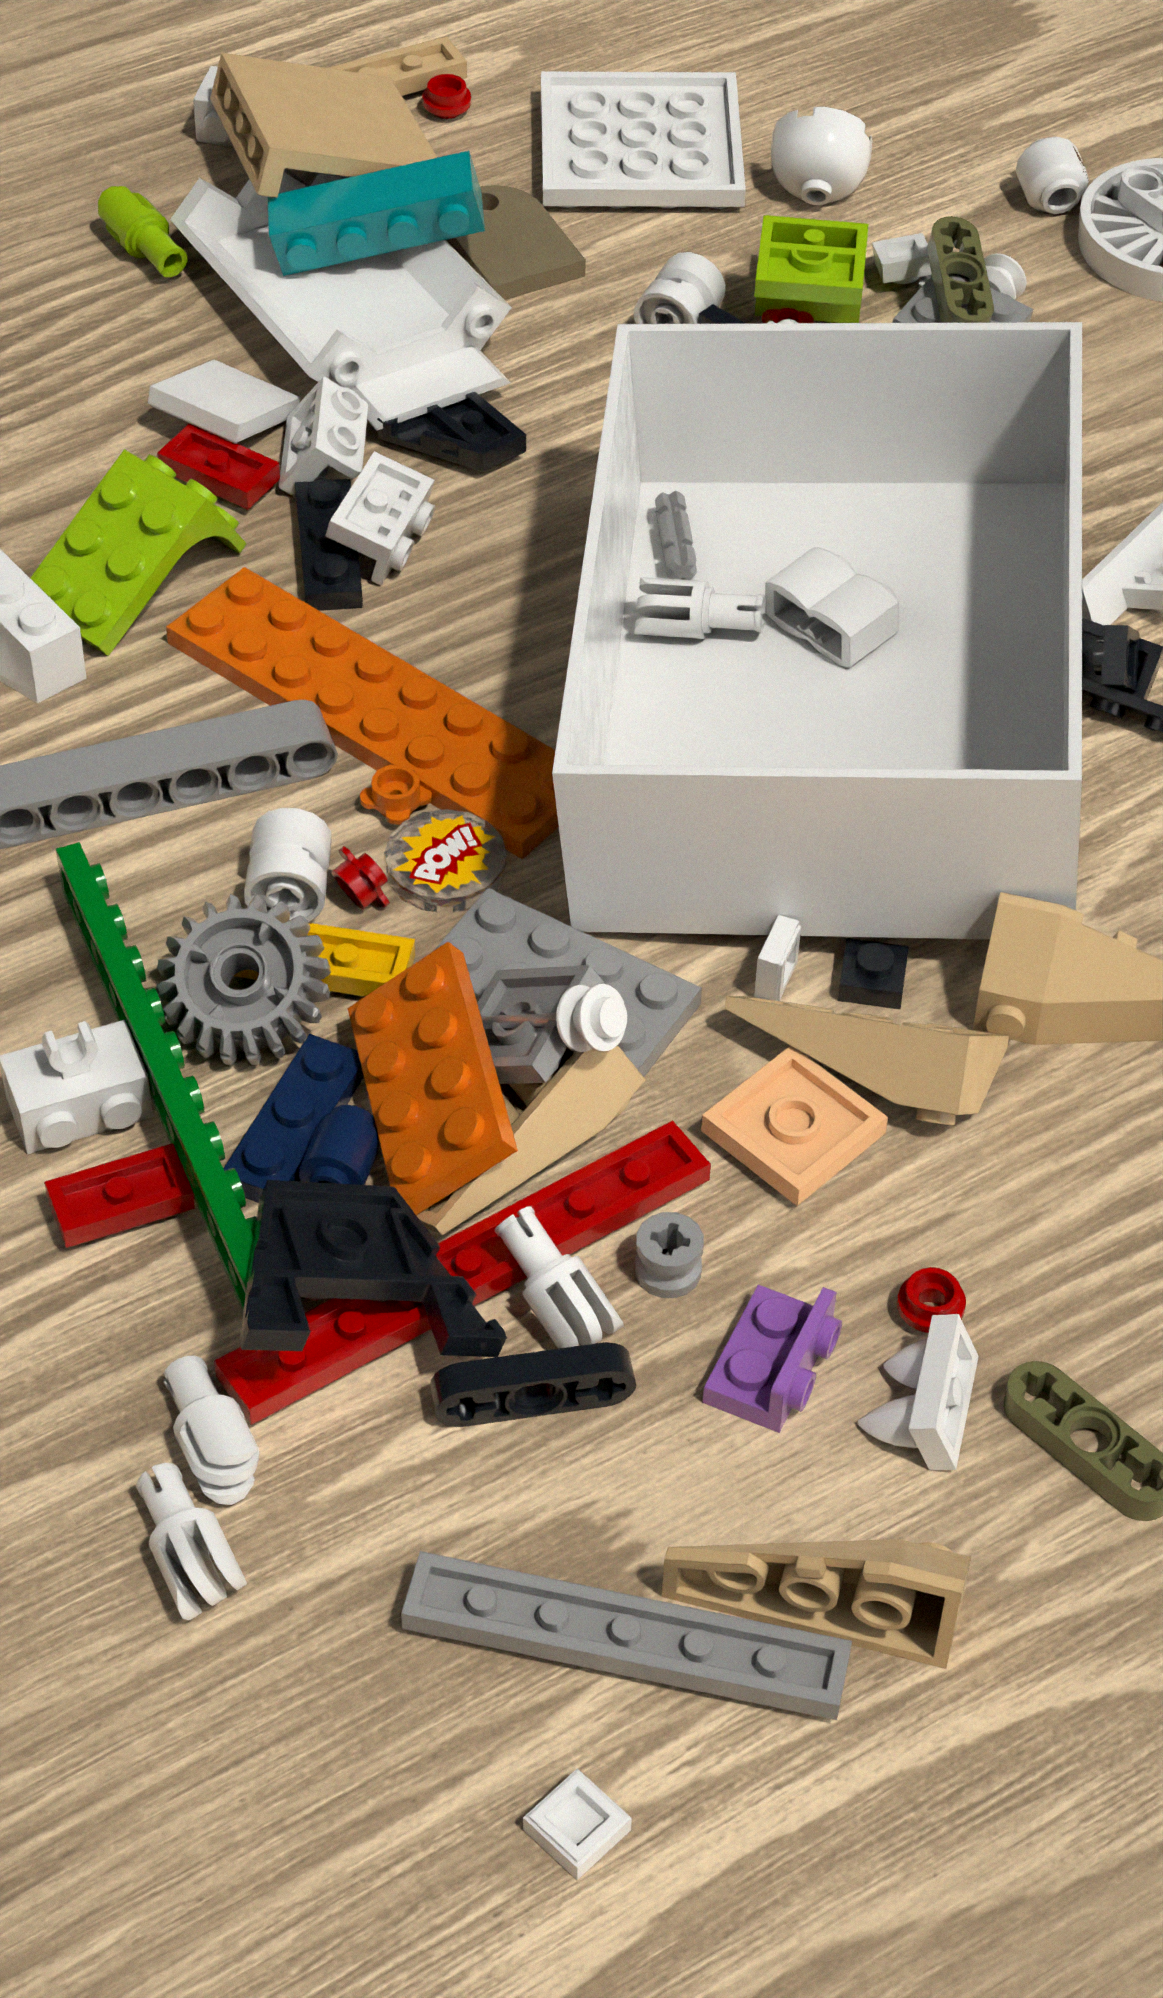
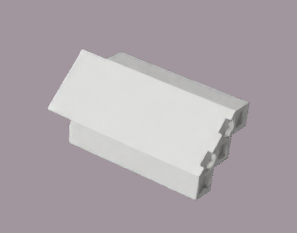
M285 169L279 193L349 177L305 171L301 177H298ZM199 178L170 219L310 378L319 382L324 376L341 387L353 390L361 399L367 402V420L376 430L383 429V423L379 422L377 418L385 422L398 417V423L427 413V407L437 404L442 408L465 400L466 394L472 392L482 394L511 383L480 350L512 307L446 240L283 276L269 238L268 196L257 195L250 179L235 199Z

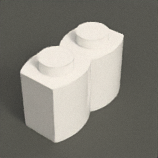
M813 547L765 582L766 613L789 634L808 640L818 652L840 666L852 667L898 632L899 601L891 588L868 576L855 574L851 564L844 557L835 555L823 548Z

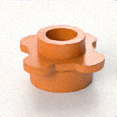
M398 764L387 765L377 770L372 777L371 787L364 788L360 793V803L364 808L376 809L386 817L387 822L394 825L408 822L410 815L417 807L427 805L432 800V792L420 785L418 774L410 767Z

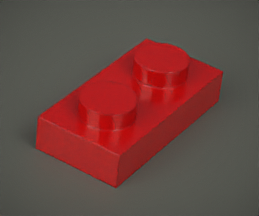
M190 423L157 452V458L167 464L177 474L176 478L185 482L193 479L210 490L214 495L247 510L280 480L278 461L237 443H232Z
M173 1143L44 1182L46 1196L66 1248L195 1209L194 1194Z

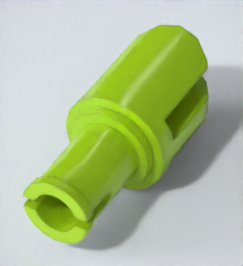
M111 186L101 193L98 199V214L105 222L106 229L129 255L135 258H147L164 277H173L182 272L187 263V254L168 236L170 232L168 221L147 198L139 193H132L125 186Z

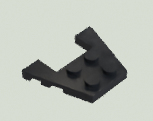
M280 1180L266 1181L258 1205L239 1338L241 1350L303 1351L311 1331L300 1297L311 1300L337 1298L364 1299L374 1302H387L389 1300L421 1302L439 1353L442 1356L498 1357L507 1336L496 1319L489 1320L486 1323L472 1303L476 1293L463 1276H451L438 1260L436 1255L440 1249L439 1244L395 1187Z

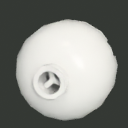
M814 107L813 116L797 118L798 110L788 112L779 119L772 134L771 163L779 184L788 193L806 203L823 205L843 199L858 188L867 173L873 143L872 136L868 137L865 134L866 125L860 118L843 110L829 107Z

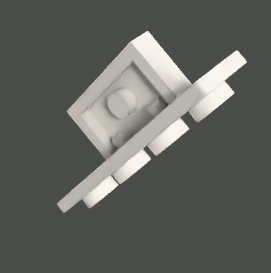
M1163 502L1082 579V618L1102 625H1111L1127 608L1153 609L1157 613H1163Z

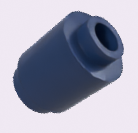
M340 1105L332 1109L329 1114L323 1116L317 1125L300 1166L299 1177L301 1182L365 1185L380 1148L373 1115L357 1106Z

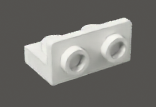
M323 376L287 416L279 488L296 497L295 482H313L323 479L330 467L351 479H355L361 473L363 467L368 415L367 402L361 399L353 390L341 387Z
M374 451L331 518L326 537L377 560L371 581L382 585L392 568L401 571L405 566L414 545V540L410 539L413 533L423 536L436 507L428 502L435 480Z

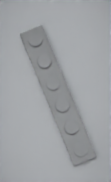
M422 1551L419 1553L401 1613L402 1629L833 1720L838 1718L852 1645L851 1640Z

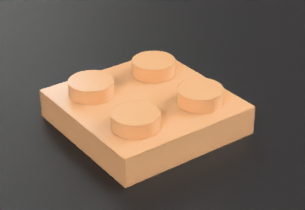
M790 1045L702 1115L701 1131L798 1206L886 1134L888 1117L803 1052Z

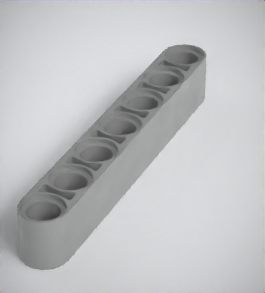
M294 700L0 765V849L313 779L325 774L333 767L338 753L319 706L308 700Z

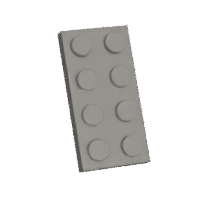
M490 888L483 892L435 948L436 950L446 942H450L464 953L477 1003L497 970L591 965L604 981V984L615 988L624 1001L627 1010V1025L624 1036L618 1046L643 1077H645L701 1005L702 987Z

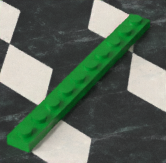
M80 842L56 848L64 897L118 1021L125 1020L148 1074L152 1102L170 1144L173 1143L192 1188L194 1200L243 1312L257 1217L245 1219L241 1208L246 1207V1199L238 1173L235 1168L225 1171L220 1161L225 1159V1152L218 1128L214 1121L204 1124L200 1114H203L205 1109L198 1083L193 1075L185 1078L182 1076L180 1069L185 1068L178 1038L174 1031L164 1033L161 1025L165 1024V1016L159 995L154 987L145 990L142 982H146V973L141 955L136 945L126 947L123 942L128 939L125 921L119 905L116 903L108 906L105 901L110 898L100 863L89 864Z

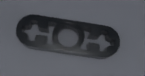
M603 1342L454 1363L436 1372L431 1379L430 1386L436 1418L448 1426L467 1427L612 1406L626 1400L633 1394L636 1389V1380L629 1351L620 1344Z

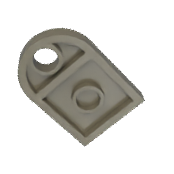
M499 185L481 186L483 210H490L483 211L485 231L446 240L504 300L585 277L586 259L542 204L529 193L517 188Z

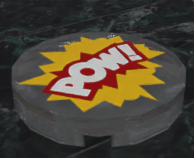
M443 809L423 812L402 822L389 836L384 852V862L388 884L401 900L420 910L437 912V906H453V912L469 910L487 888L498 891L505 877L507 853L502 836L488 821L469 812Z

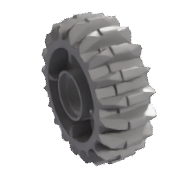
M230 894L226 902L227 911L218 913L212 903L205 902L203 913L206 919L200 924L193 918L183 916L181 924L188 935L185 939L177 936H167L166 946L175 957L158 960L157 969L161 976L167 978V980L157 984L156 991L161 1001L169 1002L163 1009L164 1016L168 1024H179L176 1034L183 1044H189L197 1040L196 1049L199 1055L206 1059L213 1055L220 1047V1057L223 1063L230 1066L237 1060L240 1050H244L249 1063L257 1066L261 1060V1048L269 1046L275 1057L282 1058L285 1054V1049L281 1042L283 1038L289 1036L295 1042L304 1043L306 1034L300 1025L301 1021L320 1023L322 1015L319 1008L313 1002H322L329 999L330 990L328 985L320 980L327 977L331 970L328 960L318 957L324 950L320 937L318 935L307 936L310 925L304 916L300 915L289 920L290 910L281 901L267 912L266 902L258 894H255L251 899L247 909H242L238 897ZM254 970L259 973L256 982L247 989L234 990L228 987L232 977L240 971Z

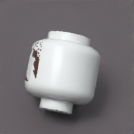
M1061 137L1039 139L1026 148L1017 161L1016 174L1028 204L1037 211L1053 214L1069 211L1077 205L1087 189L1089 178L1077 147L1068 139Z

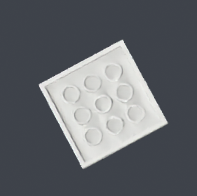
M541 71L543 206H559L562 208L608 206L617 209L627 206H658L665 209L676 207L723 209L726 207L745 206L746 189L736 72Z

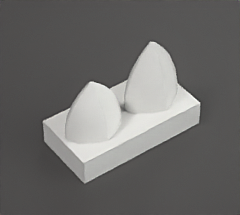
M959 1314L932 1315L928 1338L908 1345L883 1364L884 1369L899 1383L917 1389L916 1395L901 1397L885 1403L858 1420V1425L878 1440L894 1446L918 1448L929 1470H956L979 1357Z

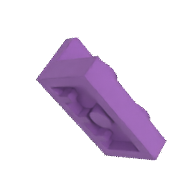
M757 1285L704 1386L703 1403L780 1433L791 1409L802 1412L810 1398L816 1380V1373L811 1370L818 1356L829 1359L836 1346L842 1328V1320L834 1318L837 1292L823 1287L813 1306L772 1289Z

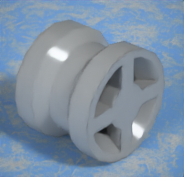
M662 1212L650 1216L641 1224L636 1237L635 1277L639 1285L649 1294L660 1298H677L687 1295L696 1288L702 1273L701 1256L704 1247V1234L695 1221L677 1212ZM663 1249H667V1252H666L665 1255L662 1254V1250H663Z

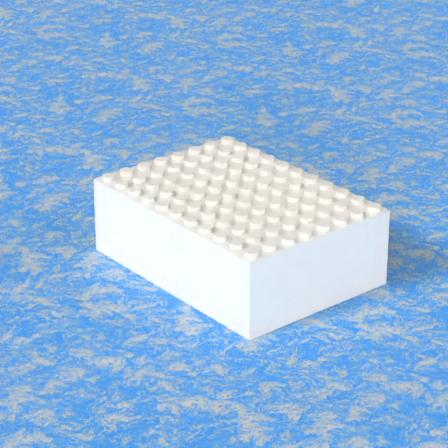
M1082 322L617 325L552 771L571 927L582 932L769 935L778 915L799 920V925L801 926L800 936L990 939L1000 892L1061 904L1076 910L1082 787ZM675 490L685 496L686 513L689 518L693 539L692 547L695 550L697 573L691 580L708 581L709 586L714 588L715 593L765 595L766 581L813 547L823 548L835 555L844 557L851 564L855 574L868 576L891 588L899 601L898 632L850 668L840 666L818 652L808 640L789 634L778 626L767 613L762 615V619L765 620L763 632L712 628L711 633H707L705 639L634 634L636 620L639 618H649L636 612L638 597L649 595L639 590L640 577L670 579L666 574V562L663 557L658 529L659 524L657 523L655 512L656 497L662 492L671 494Z

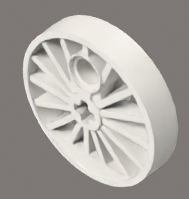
M1163 158L1132 161L1111 168L1098 176L1087 187L1081 200L1078 241L1085 261L1101 278L1130 294L1163 302V267L1160 266L1163 262Z

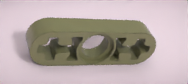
M953 216L940 218L933 224L927 253L941 323H990L994 312V303L978 230L972 223L963 218ZM953 248L959 249V252H952ZM949 274H960L966 276L969 279H971L972 282H960L954 280L951 277H949ZM962 304H968L967 311L965 308H961Z
M1030 1361L1017 1366L1011 1372L1004 1397V1411L1008 1419L1123 1515L1138 1521H1152L1163 1516V1452L1056 1366L1042 1361ZM1043 1391L1049 1395L1048 1402L1042 1398L1029 1402L1024 1398L1025 1392L1036 1396ZM1055 1417L1061 1420L1059 1426L1054 1425ZM1078 1429H1094L1106 1437L1109 1446L1100 1452H1087L1077 1447L1070 1435ZM1122 1454L1126 1456L1124 1464L1118 1460ZM1150 1478L1157 1483L1155 1489L1147 1485L1139 1491L1131 1486L1132 1479L1141 1483Z

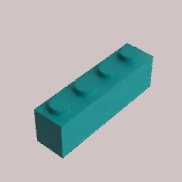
M469 150L278 193L277 198L268 197L269 238L283 276L485 231L482 192Z

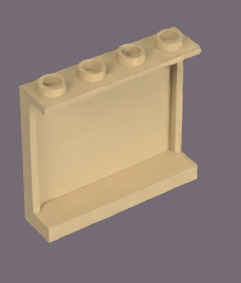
M221 52L210 100L257 195L277 198L285 168L353 177L437 158L391 77Z

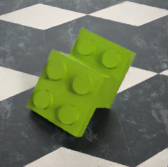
M763 215L755 279V316H762L763 312L769 309L793 308L810 313L814 321L859 323L869 224Z

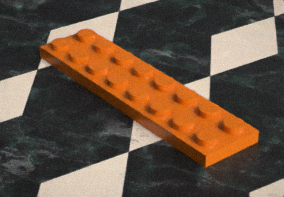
M243 567L166 626L168 644L271 706L294 700L314 702L321 710L335 746L376 771L384 766L393 764L410 767L418 774L420 785L432 792L430 804L453 818L463 815L465 824L470 822L472 827L482 826L481 830L484 831V834L495 836L491 841L517 857L525 858L559 827L552 776L555 749L248 568Z

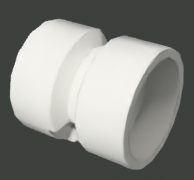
M684 252L672 256L634 307L635 323L698 324L699 313L712 304L719 306L725 296L726 285L721 272L711 261L702 255Z
M279 808L268 811L257 819L252 830L249 852L250 863L247 867L244 889L247 906H249L255 894H258L264 898L267 912L280 901L286 904L290 910L289 920L301 915L309 922L319 916L325 905L327 869L329 867L332 844L331 830L324 820L314 813L299 808Z

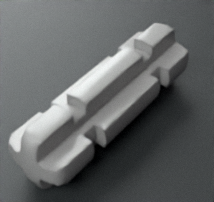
M676 490L671 494L662 492L655 499V512L657 523L659 524L658 529L663 557L666 562V574L670 579L685 578L691 580L696 575L697 568L695 550L692 547L693 539L690 523L686 513L685 496Z

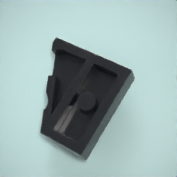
M476 392L466 394L465 400L442 408L437 404L427 407V413L398 423V417L385 422L377 418L379 422L383 423V429L378 430V436L382 440L481 472L526 452V433Z

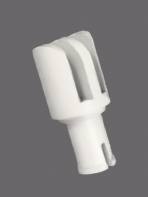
M640 577L639 590L649 595L638 597L636 612L649 618H639L636 620L634 634L705 639L706 634L711 633L712 628L756 630V632H763L765 620L762 619V615H766V597L764 594H758V596L715 593L714 588L709 586L708 581Z
M531 1206L519 1210V1217L517 1219L514 1215H511L495 1228V1233L498 1237H501L528 1278L524 1283L526 1289L522 1292L523 1297L558 1349L579 1346V1344H595L602 1340V1331L612 1334L624 1327L623 1321L580 1257H571L570 1254L561 1255L535 1216V1211Z
M184 1356L172 1362L165 1369L164 1376L166 1379H163L180 1412L173 1426L175 1438L182 1448L187 1462L205 1496L218 1504L233 1505L244 1499L254 1485L255 1479L253 1474L259 1461V1448L244 1419V1414L239 1404L232 1397L218 1395L203 1359L197 1356Z
M162 1463L152 1467L161 1487L155 1488L150 1475L145 1471L137 1480L136 1488L144 1499L156 1525V1528L150 1535L149 1547L182 1619L191 1620L201 1614L202 1611L182 1566L200 1595L211 1606L225 1599L227 1595L209 1553H211L218 1569L233 1588L239 1590L247 1585V1582L214 1513L206 1508H195L182 1481L183 1476L178 1466L172 1463Z

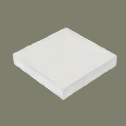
M215 359L151 385L148 397V404L232 443L240 442L286 421L287 416L301 401V397Z

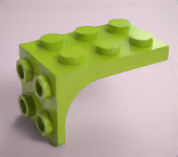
M125 449L30 578L80 627L81 639L107 656L111 654L171 569L189 548L208 537L216 539L237 553H241L247 545L235 531L239 522L224 509L215 505L218 498L210 490L193 479H189L186 485L174 479L177 474L157 457L149 454L145 460H142Z

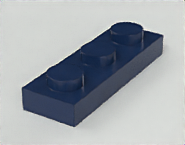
M312 1034L308 1035L223 1168L224 1171L235 1168L246 1199L259 1203L267 1180L300 1182L299 1169L320 1119L329 1114L335 1107L347 1105L364 1078L358 1050Z

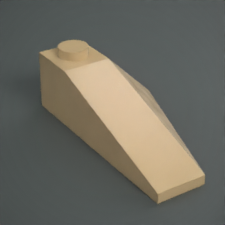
M1000 892L979 988L973 1030L1007 1035L1009 1040L1033 1045L1163 1041V960L1137 949L1138 939L1120 930L1113 937H1110L1082 924L1084 914L1065 905Z
M726 996L725 1009L889 1101L899 1105L916 1107L917 1120L938 1124L955 1125L956 1115L979 1112L1007 1050L1009 1040L1007 1035L932 1023L903 1022V1024L893 1023V1019L885 1016L850 1012L836 1014L833 1013V1009L750 996Z
M617 1045L609 1051H597L592 1048L586 1052H576L567 1047L561 1057L559 1067L549 1077L547 1083L500 1084L518 1151L419 1213L417 1217L427 1229L444 1235L605 1129L613 1118L619 1116L627 1108L630 1098L646 1079Z
M901 1539L668 1547L664 1558L661 1597L754 1621L851 1640L853 1646L946 1669L963 1600L971 1557L954 1553L949 1548L937 1543L924 1542L917 1544Z

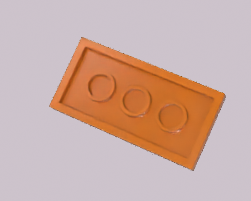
M446 942L347 1008L390 1186L397 1189L416 1215L518 1151L462 951L450 942Z

